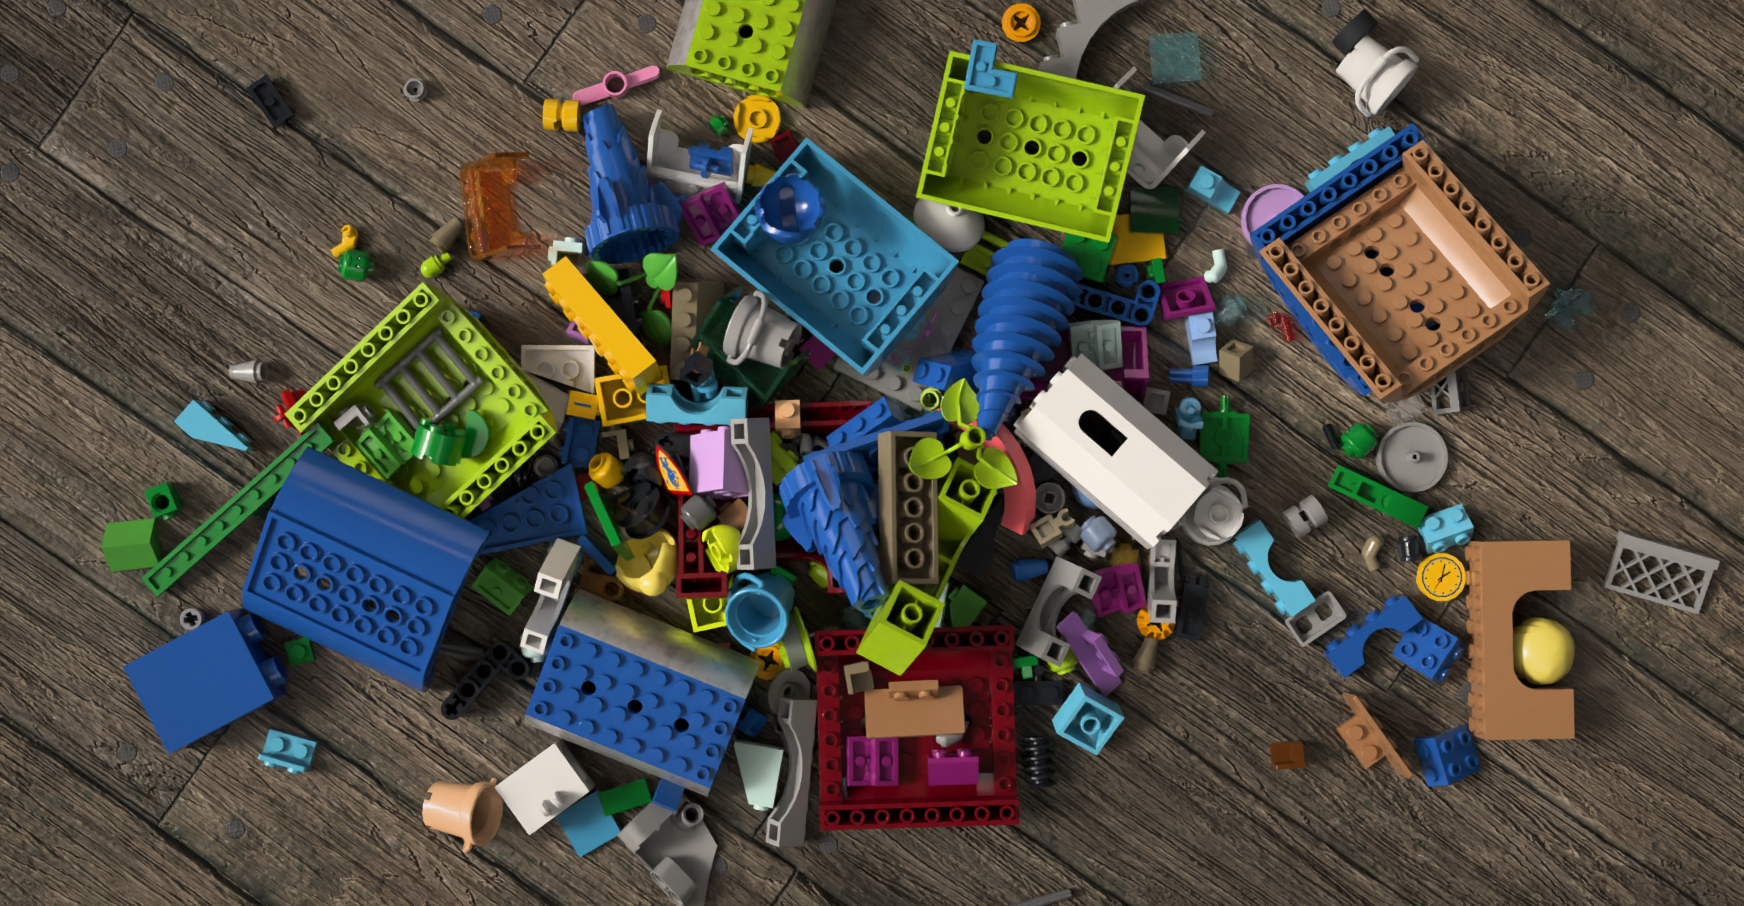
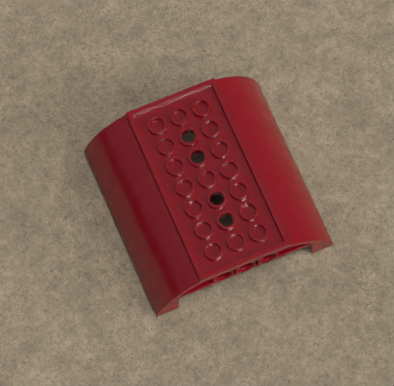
M1013 625L934 627L926 647L901 676L870 660L874 689H889L888 682L938 680V686L961 685L964 714L969 715L972 719L962 741L948 748L938 744L936 736L898 737L897 786L846 785V736H866V730H863L860 726L861 720L865 718V691L849 695L844 665L869 660L856 653L867 629L815 631V656L818 670L820 831L1020 825L1016 781L1012 650H1014ZM958 748H972L973 752L977 753L979 758L978 784L929 786L927 754H932L933 749H947L948 753H957Z

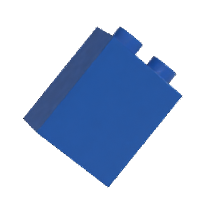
M243 609L227 611L123 666L168 754L182 750L287 695L282 684L289 681L287 670L277 656L274 655L268 659L259 641L266 638V631L256 614L249 613L245 615Z

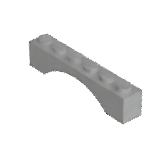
M769 418L730 419L731 445L737 452L744 467L749 493L746 522L739 542L737 570L776 568Z
M805 696L779 697L777 721L784 732L788 745L789 771L782 797L768 817L766 842L777 847L804 846L808 793L811 785L810 773L813 763L812 752L815 739V721L818 713L817 700Z

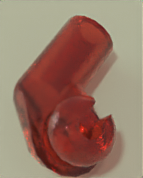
M1271 312L1267 316V324L1281 330L1284 342L1296 340L1289 317L1279 312Z

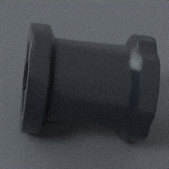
M1420 535L1398 537V541L1401 542V562L1422 560V556L1419 555L1418 545ZM1409 543H1411V554L1409 552Z

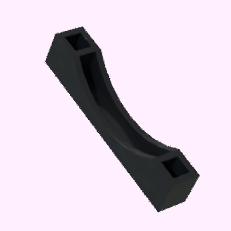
M1029 449L1026 456L1029 457L1028 463L1032 471L1034 484L1052 479L1057 471L1032 449ZM1003 488L997 494L1000 496V499L996 504L991 503L985 520L971 535L972 538L965 545L957 562L979 578L994 559L995 533L1000 518L1004 513L1005 500Z

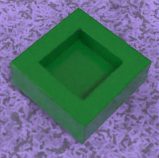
M1151 259L1149 261L1150 266H1146L1148 280H1152L1157 284H1163L1166 281L1162 259Z
M301 638L284 643L290 666L316 660L311 640Z

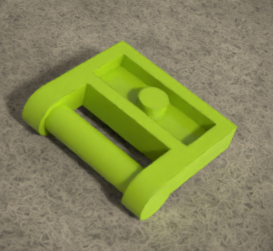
M984 228L982 240L1000 249L1007 247L1008 241L986 231ZM977 243L974 247L965 251L960 264L987 276V272L992 268L991 258L994 252Z

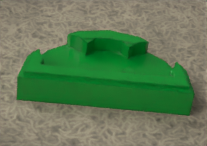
M468 409L465 427L467 440L462 458H472L482 453L488 447L491 439L490 425L487 424L485 418L481 416L480 412Z

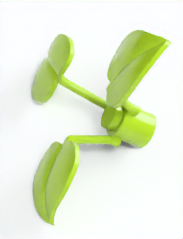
M965 378L957 381L943 395L940 409L946 421H957L958 426L967 430L960 435V442L945 451L942 443L934 438H924L917 442L912 449L909 468L911 472L923 479H939L945 476L952 466L950 459L946 455L960 447L966 450L977 448L976 457L979 462L974 467V475L981 486L987 489H1000L1016 485L1017 476L1015 469L1003 451L989 447L984 450L981 456L982 448H984L983 443L986 438L985 432L982 428L970 424L977 419L979 412L976 393Z

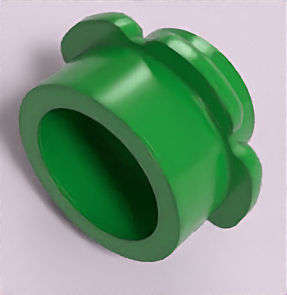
M713 114V118L708 121L711 129L719 137L724 133L728 134L727 128L730 126L728 121L721 114L718 117Z

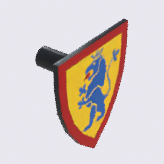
M658 443L655 452L656 463L663 477L667 492L669 494L695 495L687 479L690 463L685 466L678 451L670 454Z

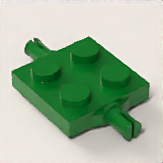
M1220 396V410L1200 412L1203 428L1199 429L1198 454L1206 461L1218 464V478L1227 477L1228 464L1234 462L1248 463L1250 414H1238L1230 411L1231 396Z

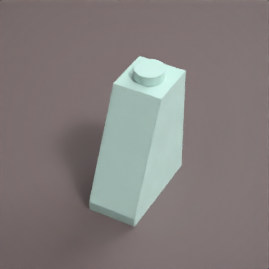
M736 739L734 748L748 803L754 805L753 808L756 810L768 811V808H773L784 747Z

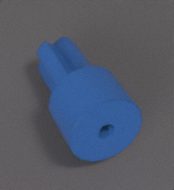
M1193 365V369L1171 368L1168 376L1169 382L1192 383V387H1208L1209 366Z

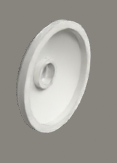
M919 199L914 208V225L947 252L969 250L979 242L983 235L985 223L984 217L980 212Z

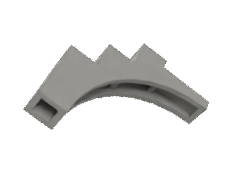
M1072 0L1078 23L1075 24L1074 21H1068L1060 24V28L1056 30V38L1061 57L1058 58L1057 55H1051L1043 58L1044 61L1040 62L1039 70L1076 79L1081 56L1096 32L1115 15L1148 0Z

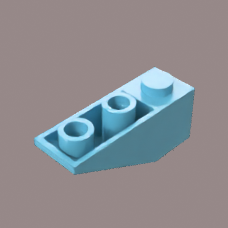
M192 400L174 421L192 438L245 451H253L255 449L249 444L251 440L245 434L235 432L231 428L233 424L224 416L218 417L213 412L215 408L205 400L202 402Z

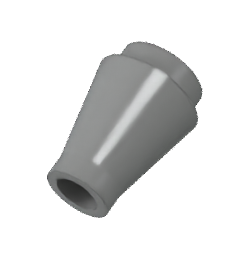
M260 360L231 365L229 376L231 379L260 384L268 378V366Z

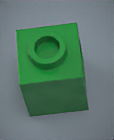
M165 482L144 491L154 518H163L164 521L170 520L178 516V511L184 509L174 482ZM164 496L169 499V506L166 509L161 505V499Z

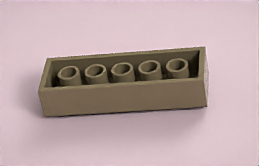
M887 431L878 434L879 560L881 563L880 570L886 585H896L899 580L909 585L939 584L937 479H923L911 472L909 468L912 449L917 442L924 438L937 439V432Z

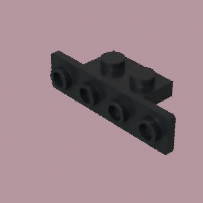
M628 269L617 270L619 281L630 278ZM631 282L623 286H617V293L613 296H608L610 308L642 344L640 331L644 330L642 317L637 316L635 307H640L637 292H632Z

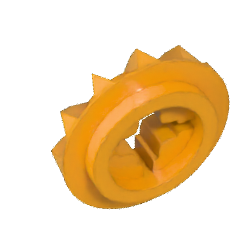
M1015 4L1009 7L1003 15L1002 29L1007 38L1015 42H1027L1035 38L1040 29L1039 14L1030 5ZM1028 16L1025 23V26L1027 28L1024 29L1020 27L1019 29L1014 30L1017 24L1015 18L1022 20L1023 18L1025 19Z
M1147 605L1140 609L1137 616V625L1145 637L1161 640L1173 633L1176 618L1175 623H1160L1162 630L1156 625L1147 626L1150 623Z
M778 643L767 648H757L755 652L751 651L750 657L761 661L757 677L764 680H773L777 674L786 670L778 648H781L778 646ZM771 651H774L772 654L773 660L779 663V665L770 664L764 670L765 661L759 656L767 657Z

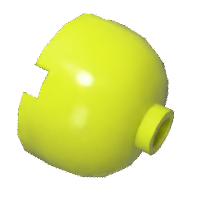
M719 524L706 529L702 534V541H707L709 547L705 549V553L710 563L717 572L724 571L727 572V575L737 570L739 542L742 534L732 525Z

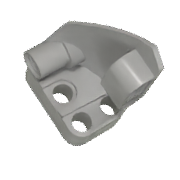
M684 793L675 812L650 802L617 836L651 871V878L677 906H704L717 844L703 821V809L700 805L691 803ZM686 811L693 814V822L686 818Z

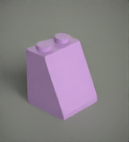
M721 426L718 427L717 431L705 429L701 430V434L690 435L689 483L695 494L704 497L708 495L710 498L721 500L748 497V485L744 467L737 452L731 445V427Z

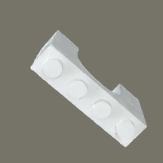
M559 538L555 541L538 572L534 592L541 595L524 628L520 647L544 654L562 619L581 546Z

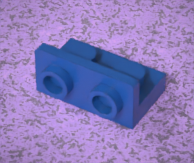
M570 416L569 420H565L563 434H566L565 444H561L559 449V458H562L561 464H568L573 461L574 466L589 468L590 460L596 455L602 421Z

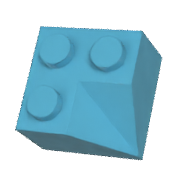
M1079 682L1056 713L1052 722L1058 735L1097 755L1125 717L1119 704Z

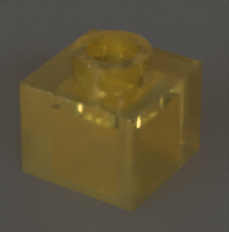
M1118 542V547H1113L1110 554L1109 566L1137 563L1138 550L1132 549L1133 544Z

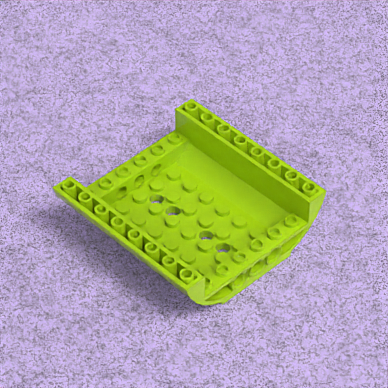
M422 282L285 413V416L300 433L308 431L317 422H322L337 440L329 449L339 461L462 519L557 433V424L553 412L537 385L476 316H473L452 297L426 282ZM440 326L444 330L443 336L477 377L481 376L485 383L439 424L443 425L444 421L458 424L459 429L465 430L467 410L478 411L485 418L487 424L490 425L491 439L489 445L482 453L475 457L461 458L460 464H456V466L430 462L431 459L426 457V455L423 456V459L414 456L397 473L386 480L355 444L368 428L373 426H365L360 419L349 429L339 430L334 422L339 418L338 414L344 408L365 403L373 408L378 421L389 410L394 408L415 433L416 429L385 391L382 388L378 389L374 383L429 333ZM434 342L425 350L458 392L462 391L466 387L467 380L439 345ZM418 357L407 366L441 408L449 402L450 396ZM400 373L390 381L420 420L423 417L430 419L434 415Z

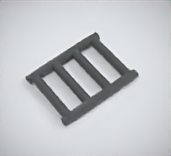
M440 326L429 333L374 383L378 389L382 388L416 430L420 423V418L390 383L399 373L434 414L430 419L436 421L435 424H439L485 383L481 376L477 377L443 336L444 330ZM434 342L439 345L470 383L462 391L458 392L426 353L425 350ZM417 357L451 397V400L442 408L407 367Z

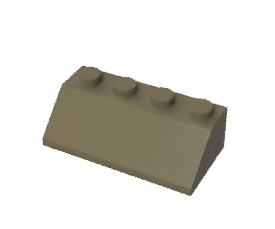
M677 279L676 285L673 287L670 380H683L679 377L680 369L684 367L685 360L691 356L692 348L698 349L699 342L709 347L706 357L713 361L715 379H721L725 282Z

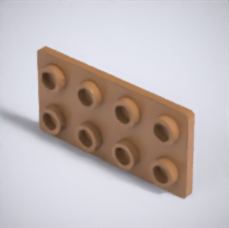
M938 680L888 682L889 689L865 690L866 737L868 739L960 735L965 733L961 685L938 686Z
M1343 693L1342 697L1355 715L1337 727L1336 730L1363 768H1369L1385 756L1397 774L1408 779L1412 778L1413 775L1409 771L1412 769V766L1404 756L1400 757L1395 750L1398 747L1391 737H1386L1382 733L1381 729H1383L1380 721L1367 712L1369 706L1361 696L1357 697L1355 694Z

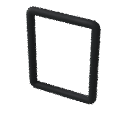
M1177 540L1176 552L1183 589V584L1186 580L1181 546ZM1140 544L1136 547V555L1147 602V590L1141 549H1145V547ZM1182 592L1175 593L1176 598H1180Z

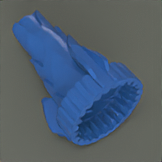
M605 104L601 108L593 109L587 114L582 115L586 133L585 146L590 167L587 168L590 180L589 194L593 207L592 214H590L591 223L586 227L584 233L591 259L595 262L602 261L608 264L631 263L643 260L649 253H662L666 249L671 248L678 240L680 233L678 223L681 221L683 214L682 207L671 190L665 185L664 181L657 182L655 188L654 185L649 184L645 166L640 165L636 146L631 145L626 127L621 122V118L618 116L613 104Z
M837 451L810 458L794 467L781 481L779 493L786 510L782 520L783 525L794 539L804 547L806 552H814L817 548L819 555H824L831 574L838 581L840 589L846 591L852 606L864 614L872 613L883 604V598L890 596L879 567L881 563L876 548L879 542L874 532V529H879V485L874 483L865 458L858 453Z

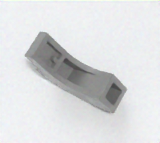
M1161 536L1160 541L1150 548V554H1148L1147 605L1150 622L1175 623L1177 607L1174 590L1176 536Z

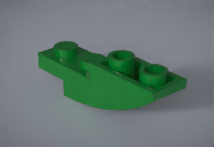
M1341 465L1337 466L1328 484V487L1417 529L1428 509V506Z

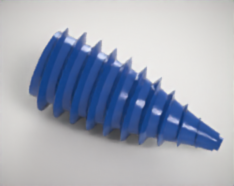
M1016 239L1009 242L1006 248L996 251L991 258L992 268L987 272L986 276L988 284L982 290L983 301L978 307L980 318L975 322L977 336L973 339L972 346L976 354L971 360L972 366L977 372L973 377V381L980 390L976 395V400L979 403L977 426L984 430L985 440L987 441L992 440L996 436L1005 418L1009 417L1008 413L1013 405L1022 403L1019 398L1020 394L1034 390L1035 387L1029 381L1030 378H1040L1045 375V369L1041 364L1049 363L1054 359V353L1050 348L1058 347L1062 343L1059 332H1063L1068 328L1069 323L1065 317L1074 312L1075 307L1072 301L1080 296V289L1075 282L1083 278V272L1077 265L1076 260L1064 249L1045 241Z

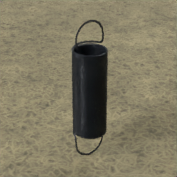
M1330 423L1324 425L1322 429L1330 447L1336 451V448L1338 449L1341 446Z

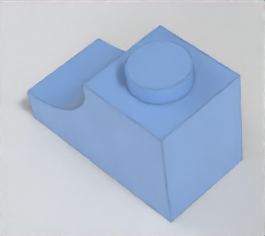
M1213 312L1185 317L1192 366L1217 362L1216 330Z

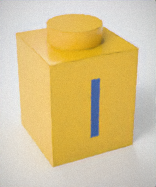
M568 390L567 394L569 397L565 411L566 415L595 420L596 415H600L597 395Z

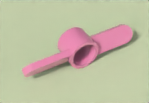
M649 66L626 75L618 71H612L605 75L602 83L576 91L572 99L580 100L581 106L609 96L619 99L624 97L630 88L656 80L661 73L657 66ZM614 77H620L624 80V88L617 93L610 92L607 87L608 82Z

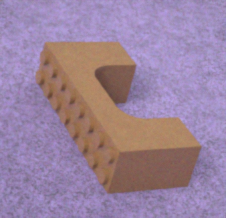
M1570 540L1469 541L1468 546L1465 547V559L1469 565V570L1466 571V584L1469 585L1466 607L1470 609V619L1466 623L1467 633L1470 634L1467 656L1471 658V668H1468L1467 672L1468 681L1471 683L1468 704L1469 707H1472V717H1469V730L1473 736L1484 740L1575 739L1574 689L1561 685L1525 686L1518 680L1513 662L1512 614L1514 605L1522 595L1530 591L1571 590Z

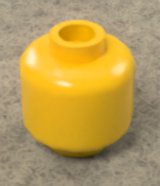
M607 452L597 454L589 462L590 478L607 489L613 488L622 482L624 475L620 472L624 464L612 454Z

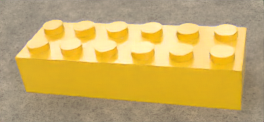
M566 256L542 274L546 281L543 285L549 292V297L556 305L560 304L565 316L570 322L574 321L576 323L577 329L586 340L590 339L595 351L600 357L604 356L611 370L615 374H620L623 378V383L630 392L635 390L641 396L647 391L649 383H658L663 379L653 356Z

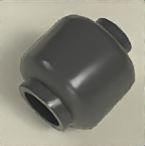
M695 494L681 506L682 515H680V518L692 531L695 528L703 530L717 517L714 510L717 505L708 495L703 498L701 495Z

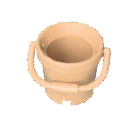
M492 778L490 782L481 781L475 784L446 781L435 782L428 790V792L433 793L431 799H424L422 815L425 825L431 826L429 829L463 838V853H468L473 845L481 847L488 844L494 838L503 815V799L494 788L497 786V779Z

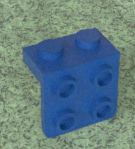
M1423 618L1404 633L1393 650V656L1422 673L1439 686L1441 681L1444 682L1450 675V667L1454 661H1458L1463 655L1465 644L1456 636Z
M1466 724L1459 725L1436 736L1419 737L1413 740L1427 786L1450 785L1480 770L1478 756Z

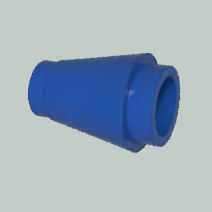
M1016 559L1015 562H1011V574L1014 581L1022 583L1048 573L1046 559Z

